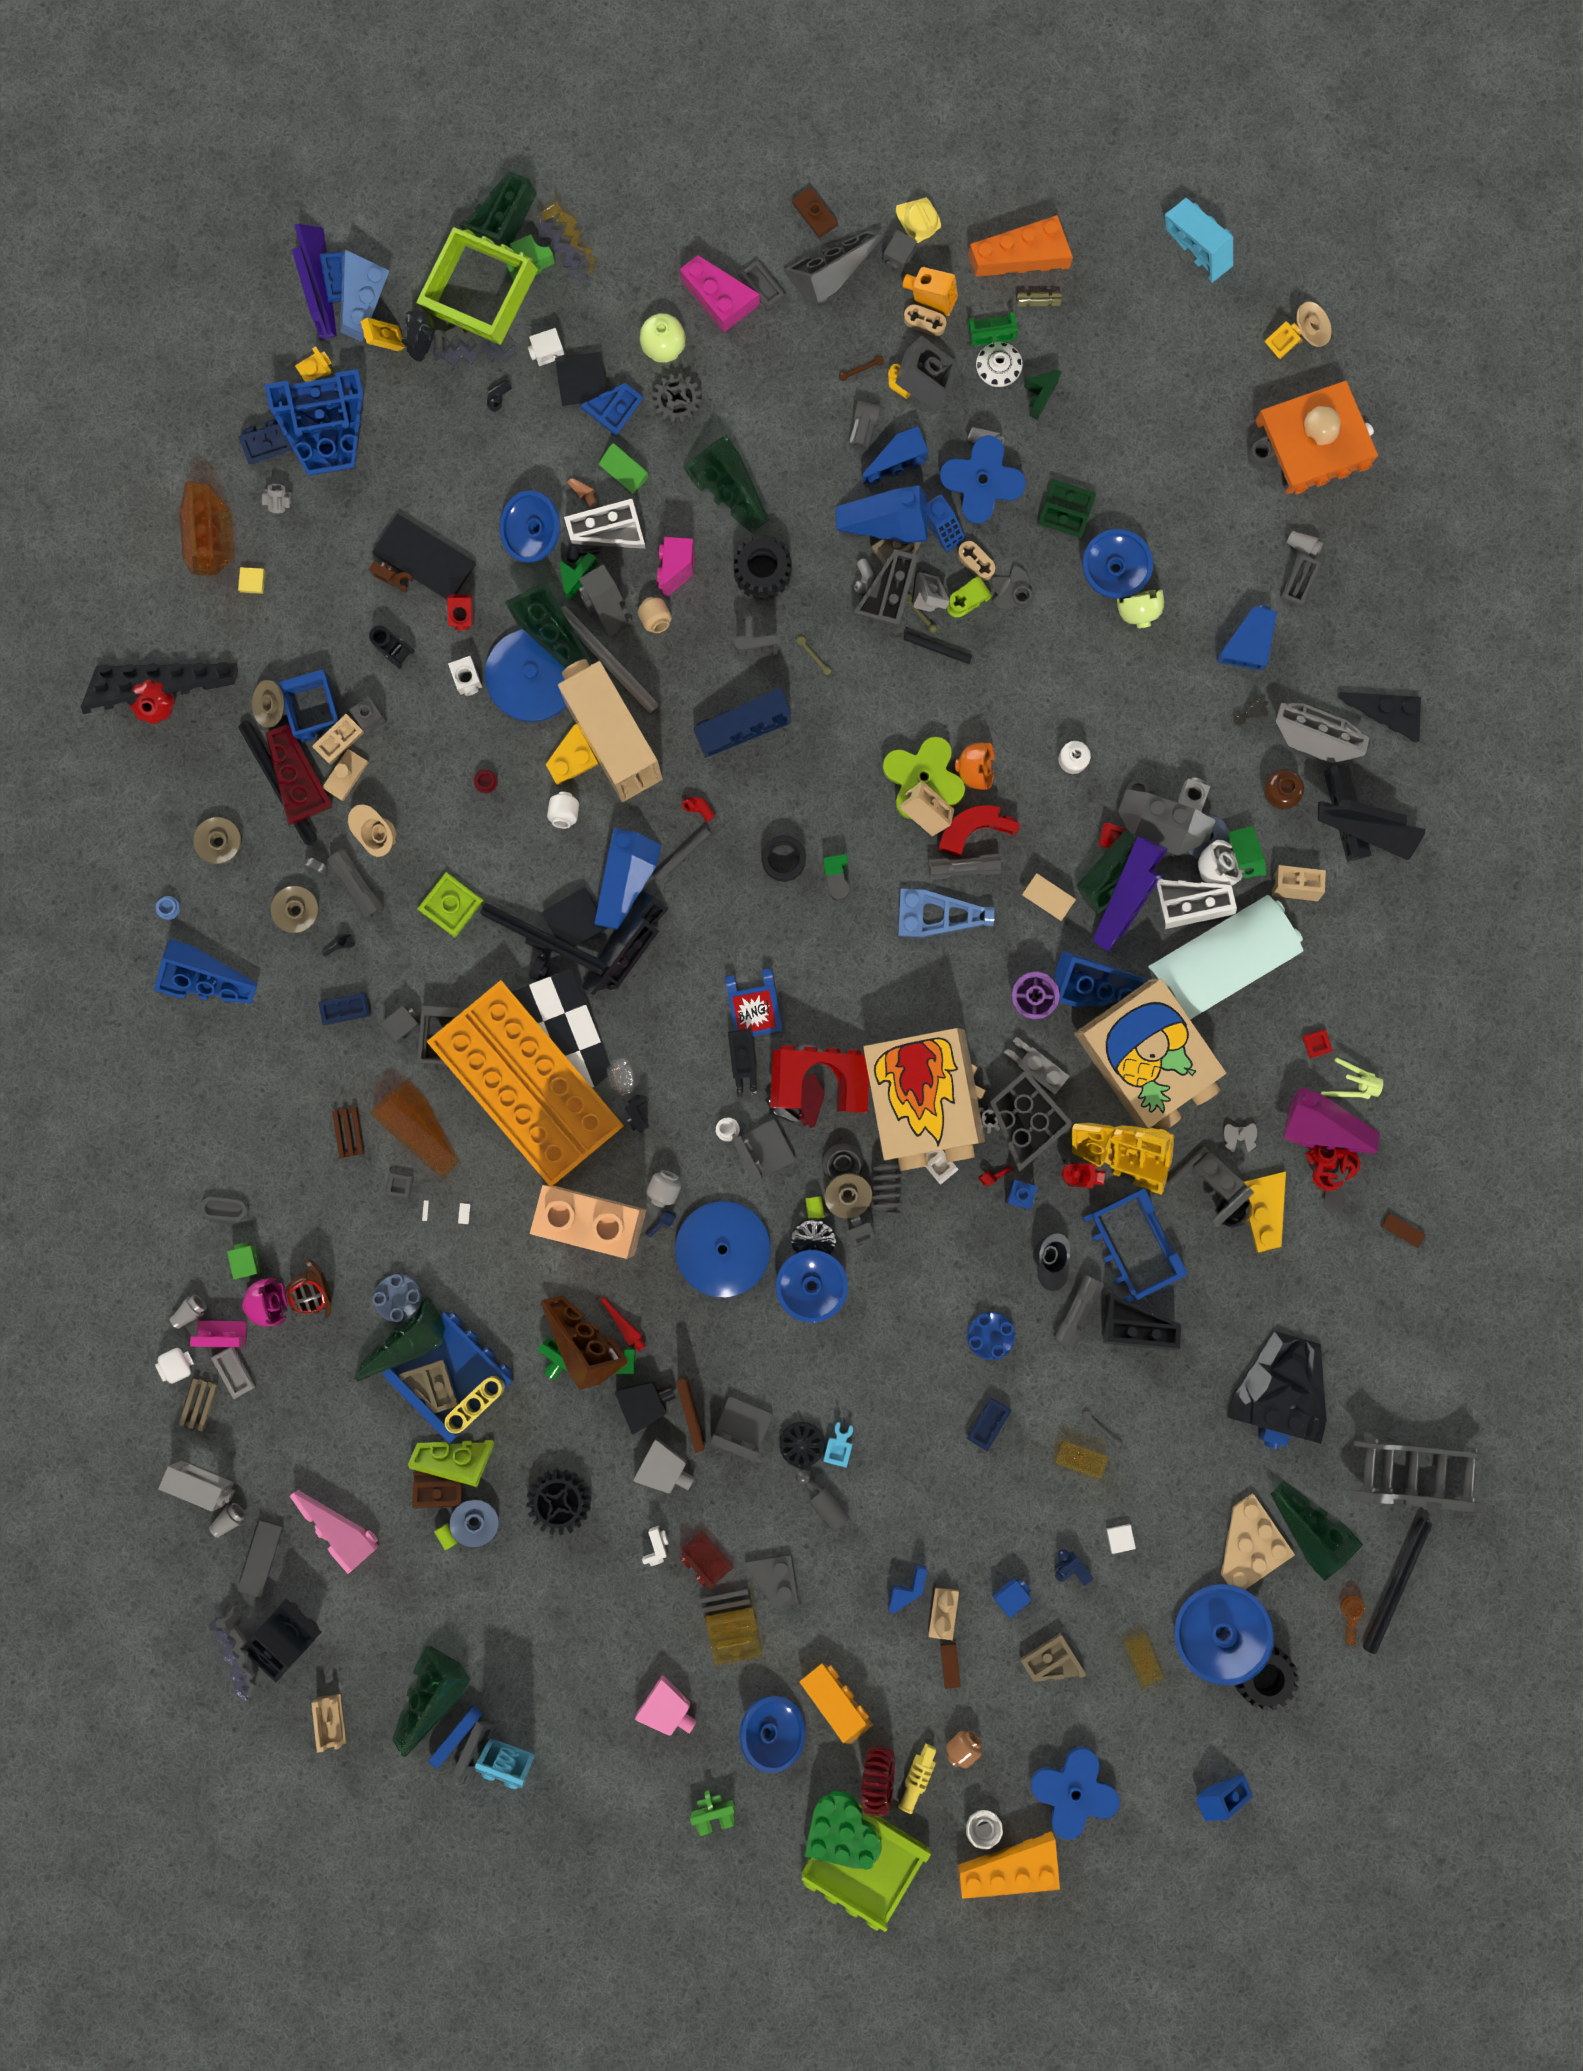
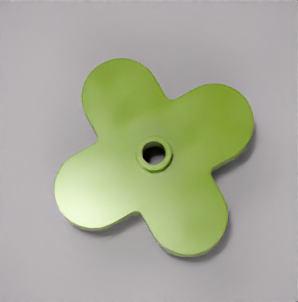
M931 737L922 744L917 755L904 750H894L884 759V775L890 781L901 786L896 799V808L904 818L912 819L900 809V805L909 799L904 795L922 781L920 774L928 775V780L923 782L950 806L956 805L963 798L965 786L962 779L946 770L952 751L949 743L943 738Z

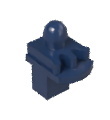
M1065 1549L1059 1550L1058 1558L1060 1562L1055 1565L1057 1571L1055 1578L1058 1581L1066 1580L1073 1573H1075L1084 1586L1094 1579L1073 1552L1069 1553Z

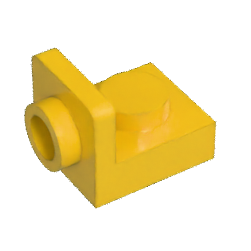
M1286 321L1265 340V343L1281 359L1298 343L1300 344L1303 339L1300 337L1299 327L1295 323L1290 325Z
M316 346L312 348L313 355L295 365L305 382L321 380L332 373L329 365L332 364L324 351L320 353Z

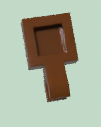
M372 562L369 568L374 577L392 586H396L405 593L408 589L401 585L402 581L407 579L413 582L410 574L405 572L395 574L393 572L394 569L383 562L380 565Z

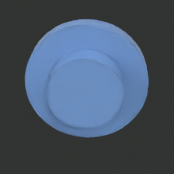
M164 896L158 900L156 912L165 920L174 919L180 913V903L174 897Z

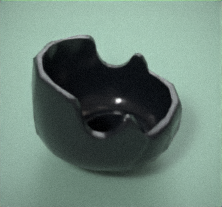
M1222 1196L1219 1198L1215 1209L1217 1214L1229 1204ZM1249 1198L1222 1224L1228 1227H1239L1247 1223L1252 1216L1253 1210Z

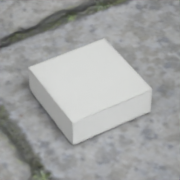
M1130 1524L1106 1529L1112 1554L1136 1549Z

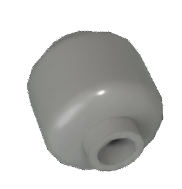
M666 1170L653 1174L647 1188V1195L652 1199V1204L658 1207H665V1205H672L676 1202L681 1189V1182L676 1174Z

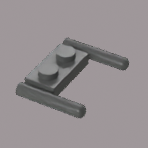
M1202 1146L1167 1179V1183L1170 1186H1175L1187 1173L1194 1169L1201 1178L1229 1203L1211 1220L1213 1227H1219L1254 1194L1250 1187L1246 1186L1238 1176L1213 1153H1210L1205 1146Z

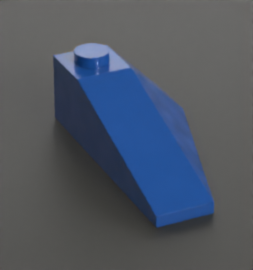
M920 486L894 489L837 506L836 530L862 536H874L883 540H895L903 544L928 541L927 496Z
M614 828L595 925L619 929L632 908L634 901L639 893L642 892L646 882L657 867L661 849L660 844L639 833Z
M170 939L161 960L154 991L176 998H186V993L199 994L200 1000H208V996L216 995L226 1002L252 1003L258 984L194 946Z
M1062 951L1055 970V983L1058 986L1060 995L1058 1002L1074 1007L1116 1004L1150 980L1067 951Z

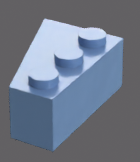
M345 250L342 258L340 332L362 341L364 335L361 321L367 317H372L389 270Z

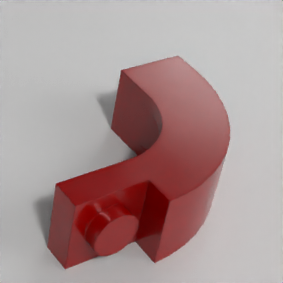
M990 805L976 806L963 811L952 820L951 826L947 827L942 835L937 851L960 857L967 837L975 830L991 828L1016 836L1021 823L1015 822L1016 819L1011 816L1003 815L998 817L1001 807Z

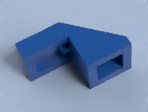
M916 1564L912 1588L893 1584L888 1606L890 1613L897 1612L923 1594L927 1574L926 1566Z

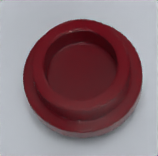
M481 770L474 778V785L481 793H491L496 789L498 779L492 771Z

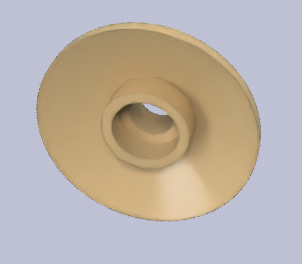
M1303 303L1297 311L1299 330L1311 345L1322 347L1331 338L1329 318L1325 311L1316 303Z

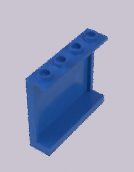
M447 1311L382 1375L448 1443H451L460 1433L449 1432L445 1427V1418L455 1407L434 1413L426 1405V1402L420 1399L405 1381L400 1379L399 1374L445 1359L459 1404L490 1376L502 1378L505 1388L514 1379L511 1377L513 1374L511 1369L504 1363L500 1365L494 1359L496 1354L487 1346L483 1348L477 1342L479 1337L471 1329L466 1331L460 1325L463 1322L461 1318L454 1312L450 1314ZM493 1381L488 1382L487 1390L492 1394H496L499 1389L497 1383ZM471 1398L469 1402L471 1409L479 1410L481 1407L480 1401L476 1398ZM453 1415L452 1423L455 1427H462L463 1419L459 1415Z

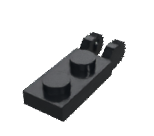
M751 1029L728 1031L733 1079L736 1082L737 1097H743L741 1078L750 1077V1092L752 1095H757L755 1079L757 1073Z

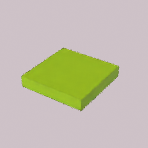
M445 872L417 909L456 938L484 900Z

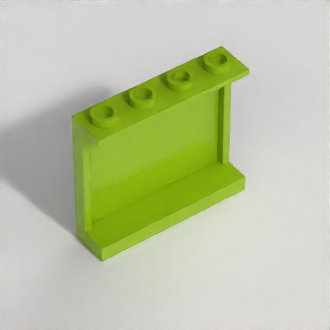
M863 1811V1819L872 1823L873 1828L882 1837L881 1853L873 1867L868 1870L857 1869L810 1858L801 1873L802 1881H804L803 1884L812 1891L819 1890L825 1894L824 1897L833 1904L838 1902L846 1907L845 1910L854 1917L859 1915L874 1930H879L880 1928L886 1932L890 1917L923 1861L927 1863L931 1856L930 1847L880 1816H872Z

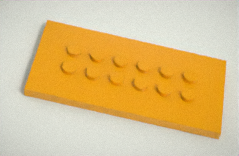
M502 980L427 1041L549 1186L557 1183L624 1127L621 1121Z

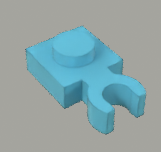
M837 1422L835 1424L836 1439L829 1437L823 1462L847 1468L853 1444L846 1442V1440L852 1435L853 1426L849 1425L848 1431L841 1433L839 1431L841 1423Z

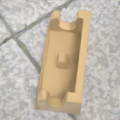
M345 714L312 747L331 765L364 734V731Z
M923 781L919 782L917 786L910 789L904 795L909 799L901 803L900 809L931 836L951 826L954 808Z
M1279 865L1273 876L1275 885L1272 888V896L1319 901L1325 893L1326 870Z
M1037 873L1022 894L1060 921L1063 920L1076 900Z
M341 1694L316 1697L311 1704L317 1753L324 1752L330 1747L339 1749L343 1744H346Z

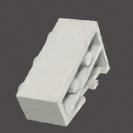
M632 499L564 517L572 544L645 548Z
M1160 879L1156 884L1165 929L1236 914L1237 907L1232 885L1203 882L1191 883L1182 880L1170 881Z

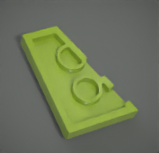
M485 1440L484 1443L462 1441L459 1444H447V1442L417 1443L408 1466L413 1470L477 1487L492 1452L494 1441Z

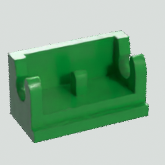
M1009 312L1008 316L974 320L972 317L967 320L970 346L1016 340L1018 327L1014 312Z
M1251 826L1227 832L1239 870L1252 868L1250 871L1242 872V876L1244 878L1259 875L1265 876V858L1254 827Z

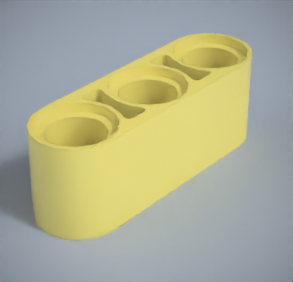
M490 1376L478 1385L445 1418L446 1429L455 1434L466 1429L504 1392L505 1383L503 1379L499 1376ZM493 1381L497 1383L499 1389L496 1394H492L487 1390L488 1382ZM471 1398H476L480 1401L481 1407L479 1410L471 1409L469 1405ZM453 1415H459L463 1419L462 1427H455L453 1425Z

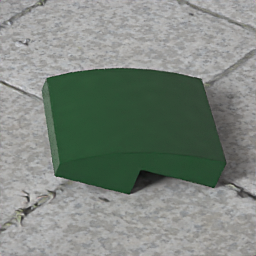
M1052 479L1038 525L1082 539L1097 493Z

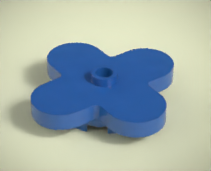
M991 435L983 436L975 442L970 460L951 459L943 465L940 472L941 482L946 489L964 494L962 512L964 517L973 524H982L989 520L997 499L1014 501L1022 496L1026 487L1025 477L1019 470L1002 465L1004 456L1003 444L997 437ZM981 475H985L988 478L984 484L978 480Z
M1086 1747L1072 1749L1067 1754L1062 1769L1040 1768L1032 1775L1030 1787L1035 1798L1040 1802L1053 1805L1051 1825L1054 1832L1060 1838L1067 1840L1074 1839L1082 1833L1087 1816L1107 1819L1118 1811L1120 1799L1116 1790L1110 1784L1096 1780L1099 1771V1761L1095 1753ZM1072 1792H1080L1077 1796L1071 1797Z

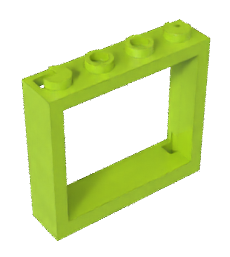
M453 227L416 303L425 312L501 345L538 269L532 263L533 259L527 257L522 252L518 255L504 244H501L499 247L485 236L478 238L468 229L462 231ZM465 246L520 269L492 326L438 302Z

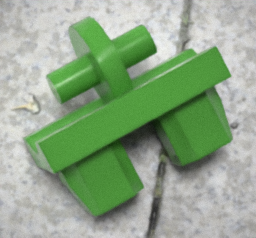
M710 1790L705 1791V1799L697 1801L698 1808L703 1809L691 1812L690 1820L692 1826H696L700 1836L713 1831L710 1820L719 1818L722 1829L733 1827L734 1801L730 1800L720 1803L722 1802L721 1794L712 1797Z

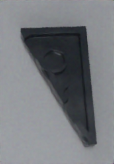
M1338 693V699L1342 700L1346 705L1360 710L1369 718L1388 726L1394 732H1399L1406 736L1410 741L1414 743L1419 742L1421 697Z

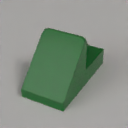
M589 552L585 557L579 558L575 564V570L559 560L564 593L569 600L578 591V588L581 587L579 579L593 571L598 564L596 557Z

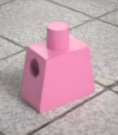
M663 1675L635 1717V1720L669 1736L672 1735L677 1726L690 1733L697 1720L686 1714L691 1702Z

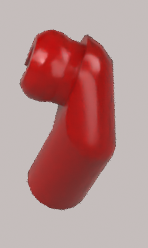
M687 797L682 802V808L685 811L700 813L706 822L716 817L704 798Z

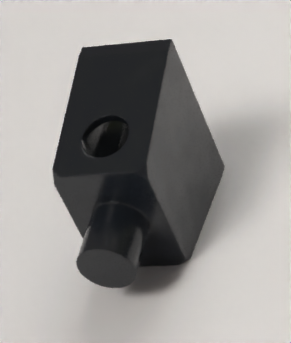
M654 1381L620 1388L615 1391L632 1435L665 1415L664 1403L676 1399L671 1385L657 1390Z

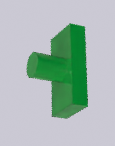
M547 1337L537 1351L551 1360L544 1373L549 1378L556 1380L563 1369L567 1371L556 1341Z

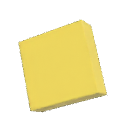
M240 567L239 592L263 594L265 570Z

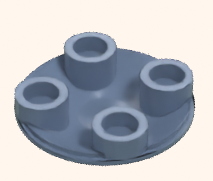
M393 1274L378 1284L372 1300L377 1312L384 1319L391 1322H403L413 1317L418 1311L421 1304V1291L418 1284L409 1276Z

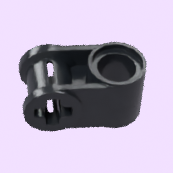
M374 626L369 632V639L373 646L399 669H401V664L408 655L415 652L411 646L384 626ZM379 634L387 635L383 643L376 642V637Z

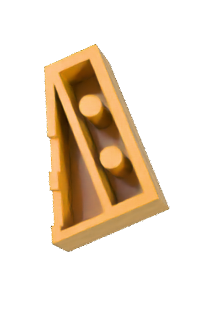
M822 1663L803 1678L800 1684L843 1743H852L871 1728L873 1723L869 1720V1715L861 1705L858 1706L853 1699L854 1694L848 1686H843L837 1679L840 1676L832 1665L827 1666Z

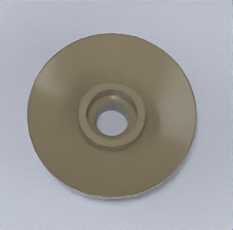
M271 680L260 682L255 688L252 697L253 715L262 727H274L280 721L284 710L283 693L279 685Z
M213 817L205 820L197 827L193 844L196 853L204 861L212 864H223L237 855L241 846V835L236 825L230 820L222 817ZM218 838L223 839L221 846H217L215 843Z
M290 886L282 889L275 895L271 903V916L274 923L280 929L289 933L306 931L315 923L318 916L319 908L315 896L309 890L300 886ZM296 906L300 907L298 915H294L292 912Z
M853 1173L841 1174L832 1179L827 1185L824 1195L825 1203L829 1211L835 1216L847 1219L854 1218L864 1213L869 1207L872 1200V1190L869 1183L862 1176ZM846 1190H851V1194L849 1196L843 1195V1192Z

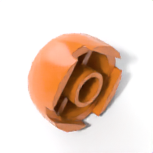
M973 743L964 749L960 758L956 759L955 770L960 774L963 783L968 787L979 790L991 788L994 771L991 772V760H995L992 744Z

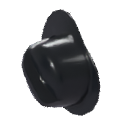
M1059 1233L1051 1234L1042 1239L1033 1251V1259L1038 1266V1279L1041 1285L1049 1291L1061 1289L1065 1285L1069 1274L1071 1246L1069 1240Z

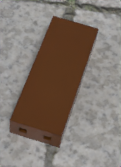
M1388 1213L1381 1225L1384 1229L1416 1248H1419L1426 1236L1391 1213Z
M956 1643L942 1644L940 1648L945 1689L961 1687Z

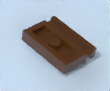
M413 1472L412 1507L414 1509L457 1507L462 1503L463 1483L424 1472Z

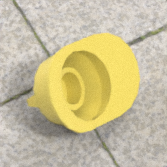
M927 197L896 206L899 221L907 235L917 240V243L929 238L941 228L939 216Z

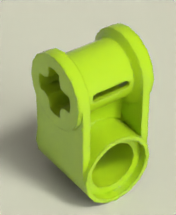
M980 576L975 577L951 595L947 611L952 617H962L974 608H978L984 600L987 602L993 595ZM955 601H956V603L962 602V603H963L962 607H961L960 605L955 606V605H954Z

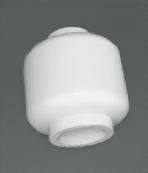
M1071 741L1061 749L1058 757L1059 765L1067 773L1078 774L1089 764L1091 758L1090 750L1082 742Z
M559 792V794L552 796L549 800L547 818L552 822V825L557 828L566 829L575 824L579 811L578 800L572 797V794L569 792Z
M174 1348L160 1355L155 1366L162 1381L167 1380L173 1384L188 1377L191 1374L190 1366L194 1363L188 1351L183 1353L180 1348Z

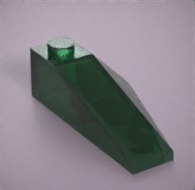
M727 435L713 442L683 467L699 490L703 492L707 489L715 496L713 501L717 505L724 503L731 509V516L751 533L769 521L744 462Z
M546 582L505 602L516 623L565 669L583 659H586L590 666L593 665Z
M429 1297L421 1302L416 1314L404 1323L400 1331L395 1328L390 1333V1336L384 1343V1347L381 1344L378 1345L359 1364L354 1377L357 1382L425 1355L432 1348L435 1350L443 1343L446 1327Z
M1285 1481L1270 1494L1306 1561L1324 1581L1342 1568L1363 1546L1346 1525L1340 1521L1337 1525L1325 1518L1328 1512L1322 1508L1319 1511L1314 1510L1309 1506L1308 1498Z
M426 1646L415 1666L413 1674L418 1675L415 1688L408 1689L406 1696L409 1697V1707L407 1711L401 1712L393 1736V1742L402 1757H406L460 1699L470 1681L469 1676L459 1662L432 1646Z

